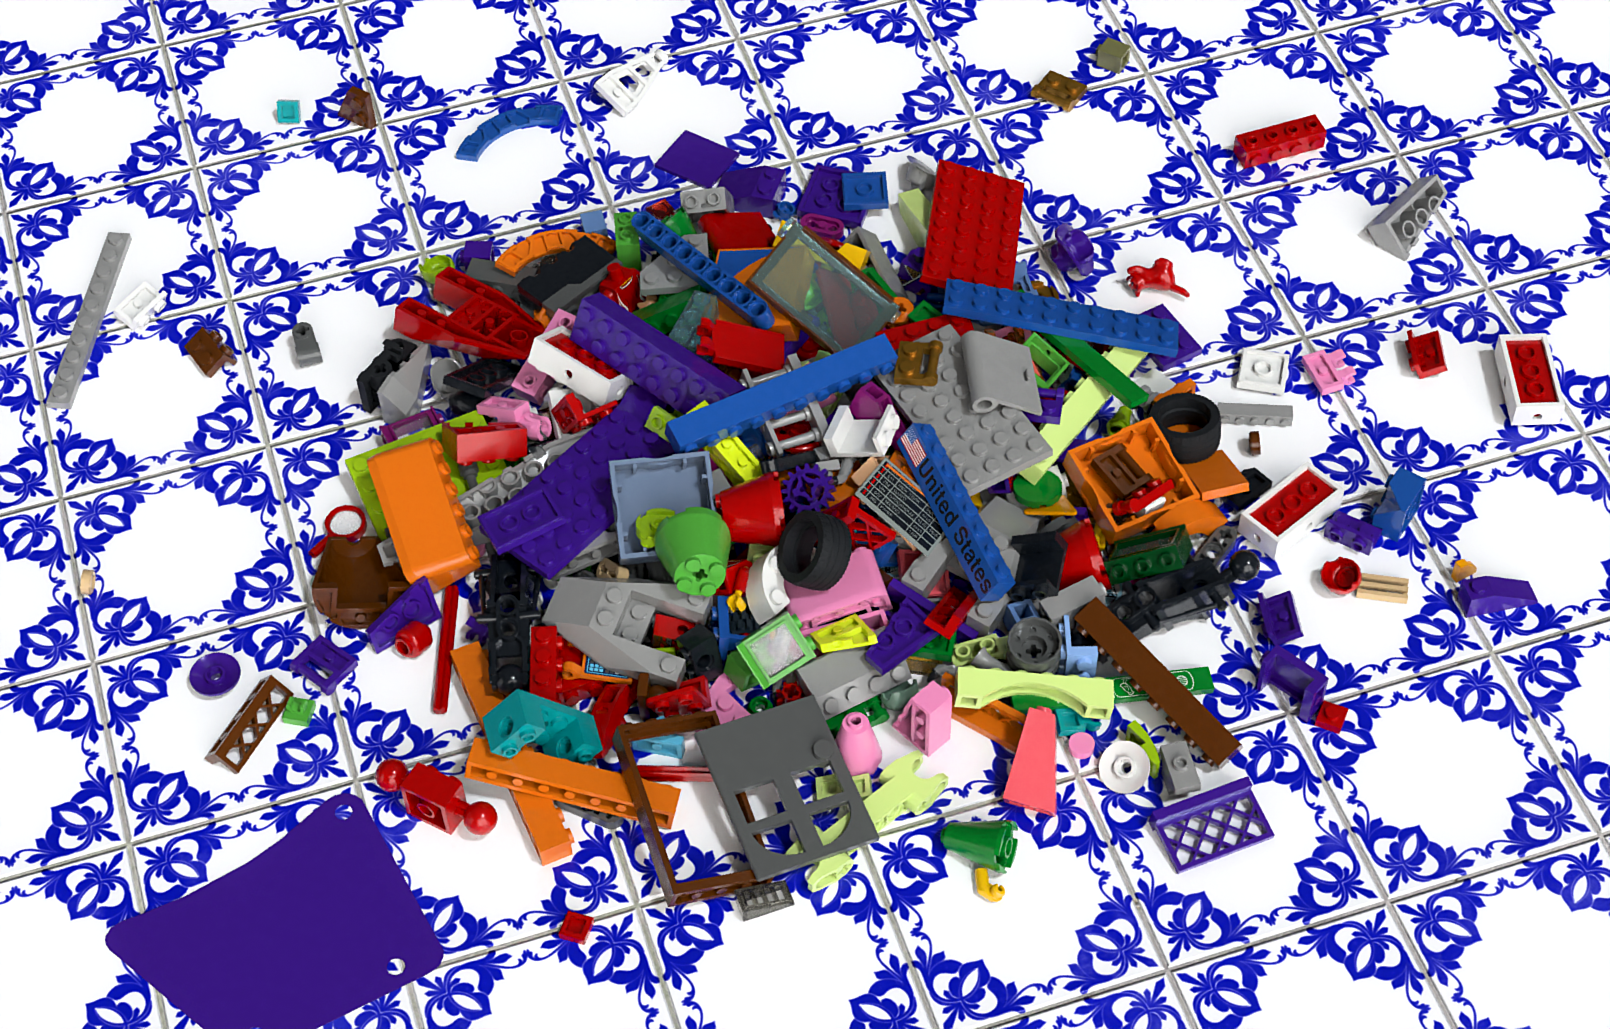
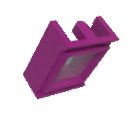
M430 406V409L387 426H379L382 441L384 444H388L444 422L441 413L437 414L433 406Z

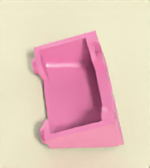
M866 547L857 548L851 553L849 564L842 578L828 590H811L796 586L784 579L785 592L790 600V603L784 608L785 611L789 612L790 616L794 613L797 615L803 625L799 629L800 631L818 627V625L864 609L867 610V613L872 612L871 607H878L879 609H884V611L893 609L874 553Z

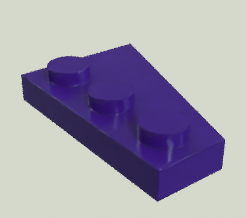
M422 576L416 580L365 630L371 647L376 654L394 645L396 633L409 622L419 621L429 625L442 617L428 579Z
M906 596L901 608L897 613H894L886 629L877 637L878 643L871 645L866 652L865 660L883 676L940 634L923 624L927 615Z

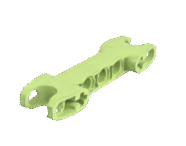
M919 750L898 758L888 765L879 776V782L883 786L863 801L877 833L907 809H910L915 815L922 814L933 805L938 796L947 787L949 777L944 773H938L928 779L920 778L914 774L923 763V754ZM850 812L824 832L817 825H814L823 846L833 842L842 835L849 824ZM798 838L785 854L790 855L804 852ZM858 848L813 863L818 868L807 881L808 889L812 893L836 883L845 876L854 864L850 855Z

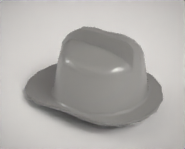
M908 155L907 159L910 165L906 179L911 183V188H919L920 191L922 189L926 191L931 190L934 187L935 172L920 160Z

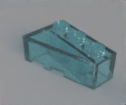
M694 290L668 337L696 354V345L700 344L701 337L696 335L697 325L700 326V319L702 317L709 318L713 323L716 319H719L717 296ZM696 354L713 365L712 356Z

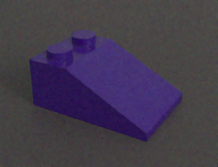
M764 165L724 172L717 187H725L732 194L734 210L736 212H760L763 217L773 219L772 213L776 211V205L781 202L786 191V170Z

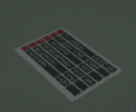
M885 457L856 491L855 495L928 557L945 536V533L926 497L888 468L886 464L888 463L922 491L920 486Z

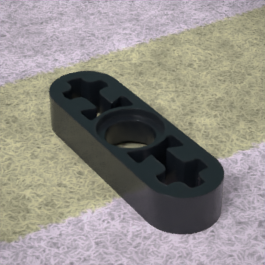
M815 450L801 451L759 461L760 473L780 472L796 468V466H804L805 463L817 462Z

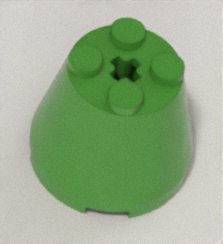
M704 507L685 508L686 511L670 518L667 516L659 524L654 535L655 551L658 559L677 585L679 591L690 595L709 597L716 593V589L725 580L731 547V534L727 524L717 512Z

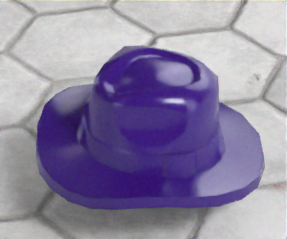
M1067 223L1059 225L1055 230L1057 242L1049 249L1050 258L1056 264L1059 271L1068 272L1078 268L1081 276H1088L1094 269V247L1090 238L1082 230L1073 229Z

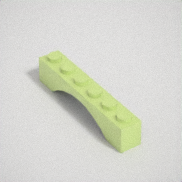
M958 667L954 682V707L981 709L990 702L1003 697L1035 695L1061 702L1076 711L1083 718L1109 720L1114 709V680L1103 677H1079L1073 674L1062 676L1049 672L1039 674L1028 673L1024 670L1003 671L999 668Z

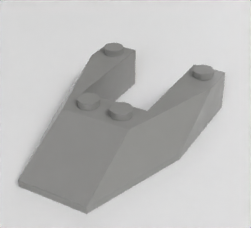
M996 496L980 507L978 513L988 528L989 534L995 545L999 548L1000 554L1015 580L1020 555L1010 545L1012 536L1037 533L1039 518L1034 515H1025L1024 510ZM946 535L928 557L923 553L917 557L901 579V583L925 598L929 596L946 570L968 582L970 581ZM1007 594L999 601H980L978 599L967 615L966 624L979 632L978 638L991 635L1003 619L1007 604L1014 603V601Z
M560 577L542 622L547 626H557L560 636L563 635L565 640L604 669L638 680L640 673H649L651 685H662L668 691H674L679 689L685 675L686 659L642 645L656 611L697 625L700 623L705 625L713 605V595L709 597L690 595L679 591L675 583L633 578Z

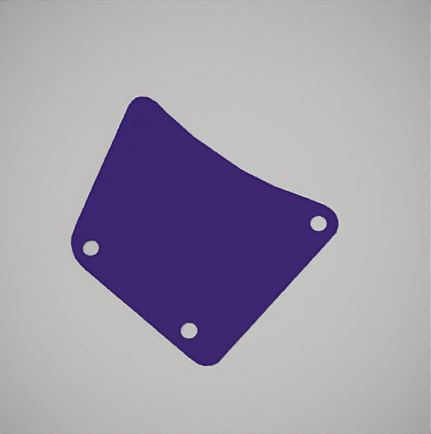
M350 793L338 794L326 800L282 839L246 864L182 898L121 921L111 927L105 936L106 946L112 953L203 1029H252L255 1027L261 1029H317L437 969L444 957L442 946L363 800ZM341 805H348L352 808L353 812L348 819L340 820L335 816V810ZM393 959H401L405 963L404 971L398 975H392L387 971V964Z

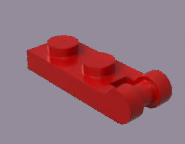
M1158 477L1146 483L1147 487L1134 490L1131 493L1132 496L1127 500L1114 502L1112 505L1113 513L1116 516H1122L1127 513L1139 512L1173 489L1175 486L1172 479L1161 480Z

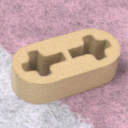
M604 558L598 565L596 576L597 578H629V570L618 562Z

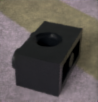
M700 623L676 638L678 646L677 655L686 659L684 677L687 680L704 675L709 683L724 673L715 634Z

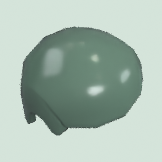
M913 679L912 684L905 681L881 693L882 703L891 710L903 711L909 700L919 692L917 679Z

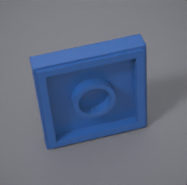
M886 171L842 173L844 211L889 209Z

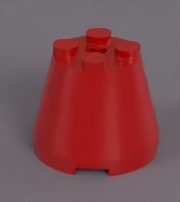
M778 471L767 472L722 490L719 494H715L717 512L723 516L722 519L730 530L731 542L775 547L779 545L786 524Z
M1089 517L1079 520L1060 532L1059 534L1068 543L1059 591L1091 575L1094 576L1098 583L1102 582L1106 591L1111 590L1112 585L1110 584L1104 559Z

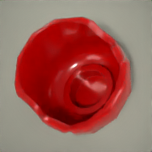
M1338 557L1334 561H1326L1320 572L1323 584L1329 591L1337 595L1353 592L1362 581L1361 568L1354 560Z

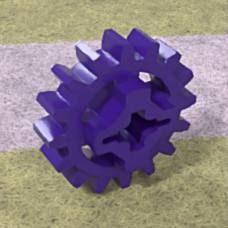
M805 463L803 470L796 466L797 472L795 474L792 472L787 473L790 480H783L782 483L787 488L781 490L783 496H786L783 501L785 505H790L789 510L792 513L796 510L797 514L804 510L822 512L821 509L823 507L825 509L830 508L827 504L828 501H835L834 496L831 494L836 492V487L831 485L834 479L832 476H828L829 473L826 469L820 471L818 464H815L813 469H811L809 464ZM807 476H815L817 478L812 479L808 478ZM806 483L811 488L812 498L807 494Z

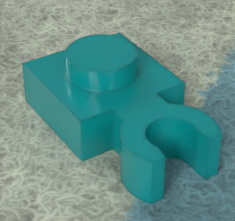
M1071 708L1055 709L1053 712L1056 716L1058 736H1072L1077 732H1085L1086 729L1094 732L1098 731L1102 725L1101 722H1093L1091 719L1094 718H1083Z

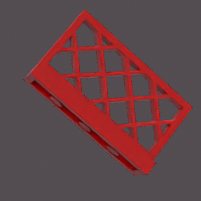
M853 495L822 512L835 516L846 523L851 533L852 552L860 547H866L873 551L894 540L896 537V532L860 509V500ZM856 518H859L860 520H862V521L865 522V523H859V522H853V521H855ZM854 530L867 531V534L855 533ZM872 532L881 533L883 536L872 535ZM856 541L868 542V544H858Z

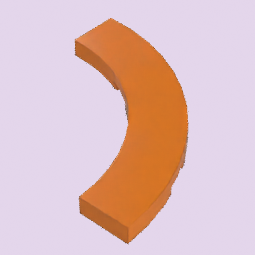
M576 229L544 231L528 236L526 240L509 247L495 261V267L515 277L523 267L540 257L561 253L562 251L568 252L571 244L584 235L612 255L616 251V241L594 232L591 234L577 232Z

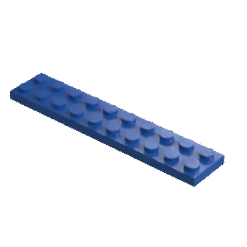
M947 278L942 314L1176 358L1178 353L1179 322L1170 319H1159L1144 314L1128 313L1123 310H1112L1101 306L1080 304L1076 301L1059 300L1054 297L1038 296L1028 292L1022 293L1007 288H996L985 284L965 282L960 279Z

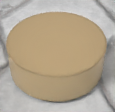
M83 570L80 581L81 594L91 595L94 592L96 581L94 570Z

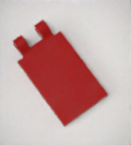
M702 317L700 319V326L697 325L696 335L701 336L700 344L696 345V354L712 356V362L741 369L747 368V370L764 374L783 369L784 334L716 319L714 323L709 318Z

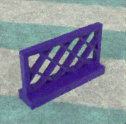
M1248 776L1152 811L1148 822L1152 830H1156L1177 874L1274 838L1275 834L1251 790L1253 785ZM1247 798L1252 807L1250 814L1235 809L1237 802ZM1222 809L1229 812L1227 822L1224 823L1211 818L1213 811ZM1233 814L1247 820L1244 830L1229 825ZM1196 817L1205 821L1203 831L1200 832L1188 827L1189 820ZM1250 822L1261 825L1265 834L1256 836L1247 832ZM1209 823L1224 829L1220 839L1205 834ZM1172 826L1182 830L1179 841L1168 838L1164 829ZM1227 830L1242 836L1238 844L1232 845L1223 841ZM1185 832L1200 838L1196 848L1181 843ZM1203 839L1218 845L1215 853L1208 854L1199 850ZM1179 848L1194 854L1191 862L1181 865L1177 857Z

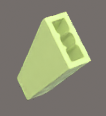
M919 188L899 193L900 214L917 246L925 247L931 203Z

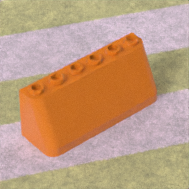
M427 438L375 454L367 459V465L404 576L410 584L425 576L434 594L482 566L479 561V550L471 538L473 536L472 530L464 517L465 509L457 497L458 489L450 477L451 469L442 454L444 452L443 446L438 440Z

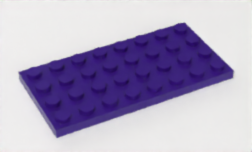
M617 406L611 414L605 416L509 500L512 501L545 485L563 513L567 523L507 552L547 580H550L614 523L608 473L609 461L643 457H668L676 454L671 444L657 433L646 428V423ZM480 525V533L487 537L486 533Z

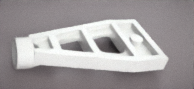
M657 49L651 54L609 71L593 87L624 117L638 105L659 70L668 63V56L663 50ZM643 65L650 74L644 79L635 69ZM630 76L638 84L635 92L631 93L619 79Z

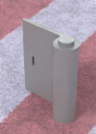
M975 330L963 334L960 341L974 411L987 413L995 409L998 404H1002L1041 416L1043 412L1030 348Z

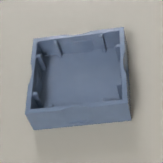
M709 451L673 454L664 458L643 457L609 461L608 473L620 565L660 561L655 547H643L640 543L641 540L636 536V519L640 514L641 517L645 516L647 510L666 508L675 511L676 515L686 511L685 508L704 507L716 512L713 503V477Z

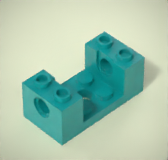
M516 689L482 717L491 753L509 759L517 755L521 748L530 742L541 745L545 755L568 759L580 764H585L592 760L595 755L603 750L593 715L520 689Z

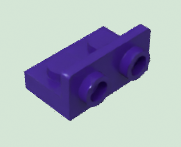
M1337 510L1332 519H1328L1326 523L1324 537L1369 556L1381 536L1382 529Z

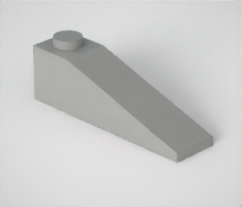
M423 342L411 353L410 360L408 362L403 361L399 365L400 370L398 372L392 371L377 391L385 423L392 424L421 413L432 360L428 343Z

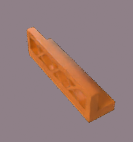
M945 672L941 677V686H945L952 695L951 718L1016 753L1027 715L999 700L990 702L981 709L954 707L953 687L955 677Z

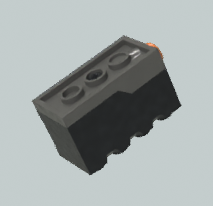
M584 235L571 244L568 252L562 251L556 254L552 264L546 263L540 266L534 277L528 276L523 278L517 284L520 307L545 329L558 308L577 316L582 298L600 292V283L609 275L607 266L615 262L623 266V263Z

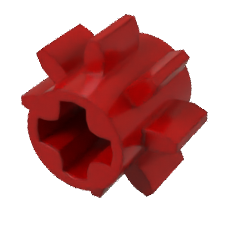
M797 681L789 684L783 682V689H776V697L778 698L776 706L804 698L803 690L797 685Z

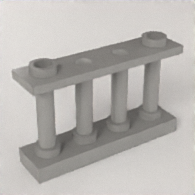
M791 354L787 356L783 369L751 378L746 368L742 370L738 382L749 389L798 369L802 365L797 354ZM816 400L809 403L801 411L785 415L777 420L765 421L760 426V429L766 440L765 446L768 455L775 458L783 456V450L811 441L818 442L820 447L826 446L823 438L829 425ZM805 420L809 422L811 426L810 432L782 441H778L774 432L776 428Z

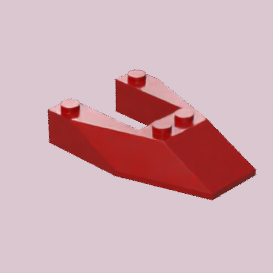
M450 266L436 275L433 298L456 310L449 316H446L408 297L396 307L393 330L404 336L424 343L481 358L526 360L529 357L534 338L545 331V328L506 294Z

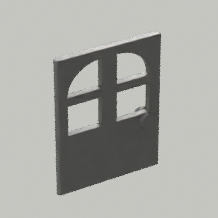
M814 694L694 734L757 882L879 841L880 837ZM830 765L842 792L804 804L792 776L817 767L826 768ZM773 782L785 811L747 824L735 795ZM848 804L850 821L847 828L836 840L823 846L810 816ZM791 823L804 852L790 855L775 853L760 845L753 836Z

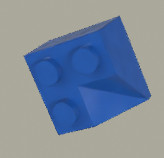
M1399 467L1394 475H1389L1384 486L1387 489L1381 498L1382 504L1380 507L1376 505L1370 515V519L1373 520L1372 525L1382 529L1381 535L1393 541H1399L1419 510L1427 481L1426 478L1402 467Z

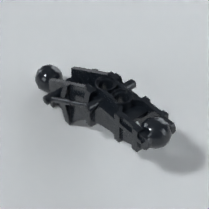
M1242 549L1230 557L1229 567L1219 573L1209 557L1195 561L1191 554H1189L1184 568L1156 574L1144 580L1140 579L1134 585L1130 581H1125L1122 584V588L1126 594L1108 605L1107 608L1138 640L1153 632H1158L1162 628L1170 631L1174 628L1172 624L1192 619L1207 620L1211 617L1210 610L1216 608L1220 612L1226 610L1228 605L1223 600L1225 597L1229 596L1231 600L1235 598L1229 586L1237 579L1239 581H1249L1259 574L1260 560L1252 551ZM1076 628L1070 631L1071 647L1093 646L1096 642L1090 635L1085 638ZM1098 651L1097 662L1100 661L1103 665L1109 661L1107 657L1110 655L1106 653L1103 656Z
M509 552L502 553L504 559L498 560L497 554H491V569L475 570L474 578L479 582L482 613L477 614L476 621L478 624H488V672L490 684L492 685L493 692L499 691L504 696H509L516 689H530V625H533V620H540L541 611L536 610L542 576ZM512 584H516V585H517V587H515V588H513V589H508V588H507L509 585H512ZM486 592H487V594L489 595V600H487V601H486ZM506 608H514L511 612H503ZM507 631H514L512 635H504ZM522 657V668L516 664H506L499 668V658Z

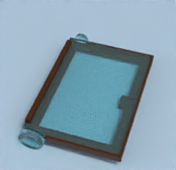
M792 216L777 233L782 239L745 282L747 286L831 355L876 337L875 332L882 331L889 321L893 324L901 314L898 310L900 307L893 302L894 298L810 228L806 225L804 227L801 226Z

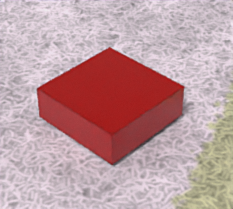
M568 910L558 933L559 938L585 945L594 925V917Z

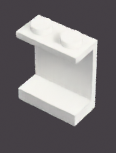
M839 405L823 440L831 457H884L888 447L891 446L896 430L900 426V419L896 415L893 405H887L881 419L854 420L848 405Z

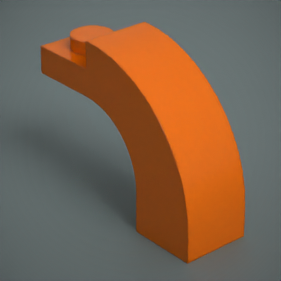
M1198 499L1180 504L1163 514L1153 523L1155 528L1151 532L1185 524L1189 536L1203 533L1210 537L1218 527L1225 525L1229 520L1215 503L1209 500L1202 501ZM1158 540L1146 543L1147 549L1160 546Z

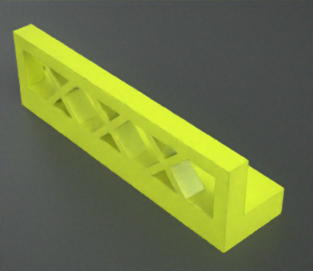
M704 400L686 414L698 410L702 407H705L709 404ZM729 436L722 439L715 446L708 447L707 445L703 447L704 451H709L711 459L734 485L762 475L760 473L759 461L738 437L731 438Z

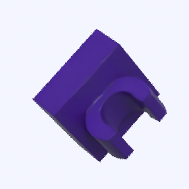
M470 615L465 624L472 629L466 633L465 638L472 641L478 635L477 641L483 647L488 638V624H478L476 617Z

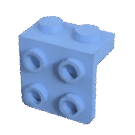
M1064 615L1063 623H1058V630L1062 638L1058 673L1063 674V676L1073 674L1079 677L1093 678L1096 676L1098 647H1071L1069 615Z

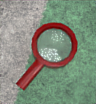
M343 505L330 511L324 523L327 535L309 551V554L314 559L319 556L325 549L328 537L346 536L349 542H355L360 539L367 530L364 512L353 505Z

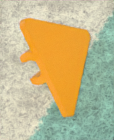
M1062 495L1059 501L1052 506L1040 505V508L1030 507L1024 510V514L1050 515V520L1053 521L1063 515H1077V510Z

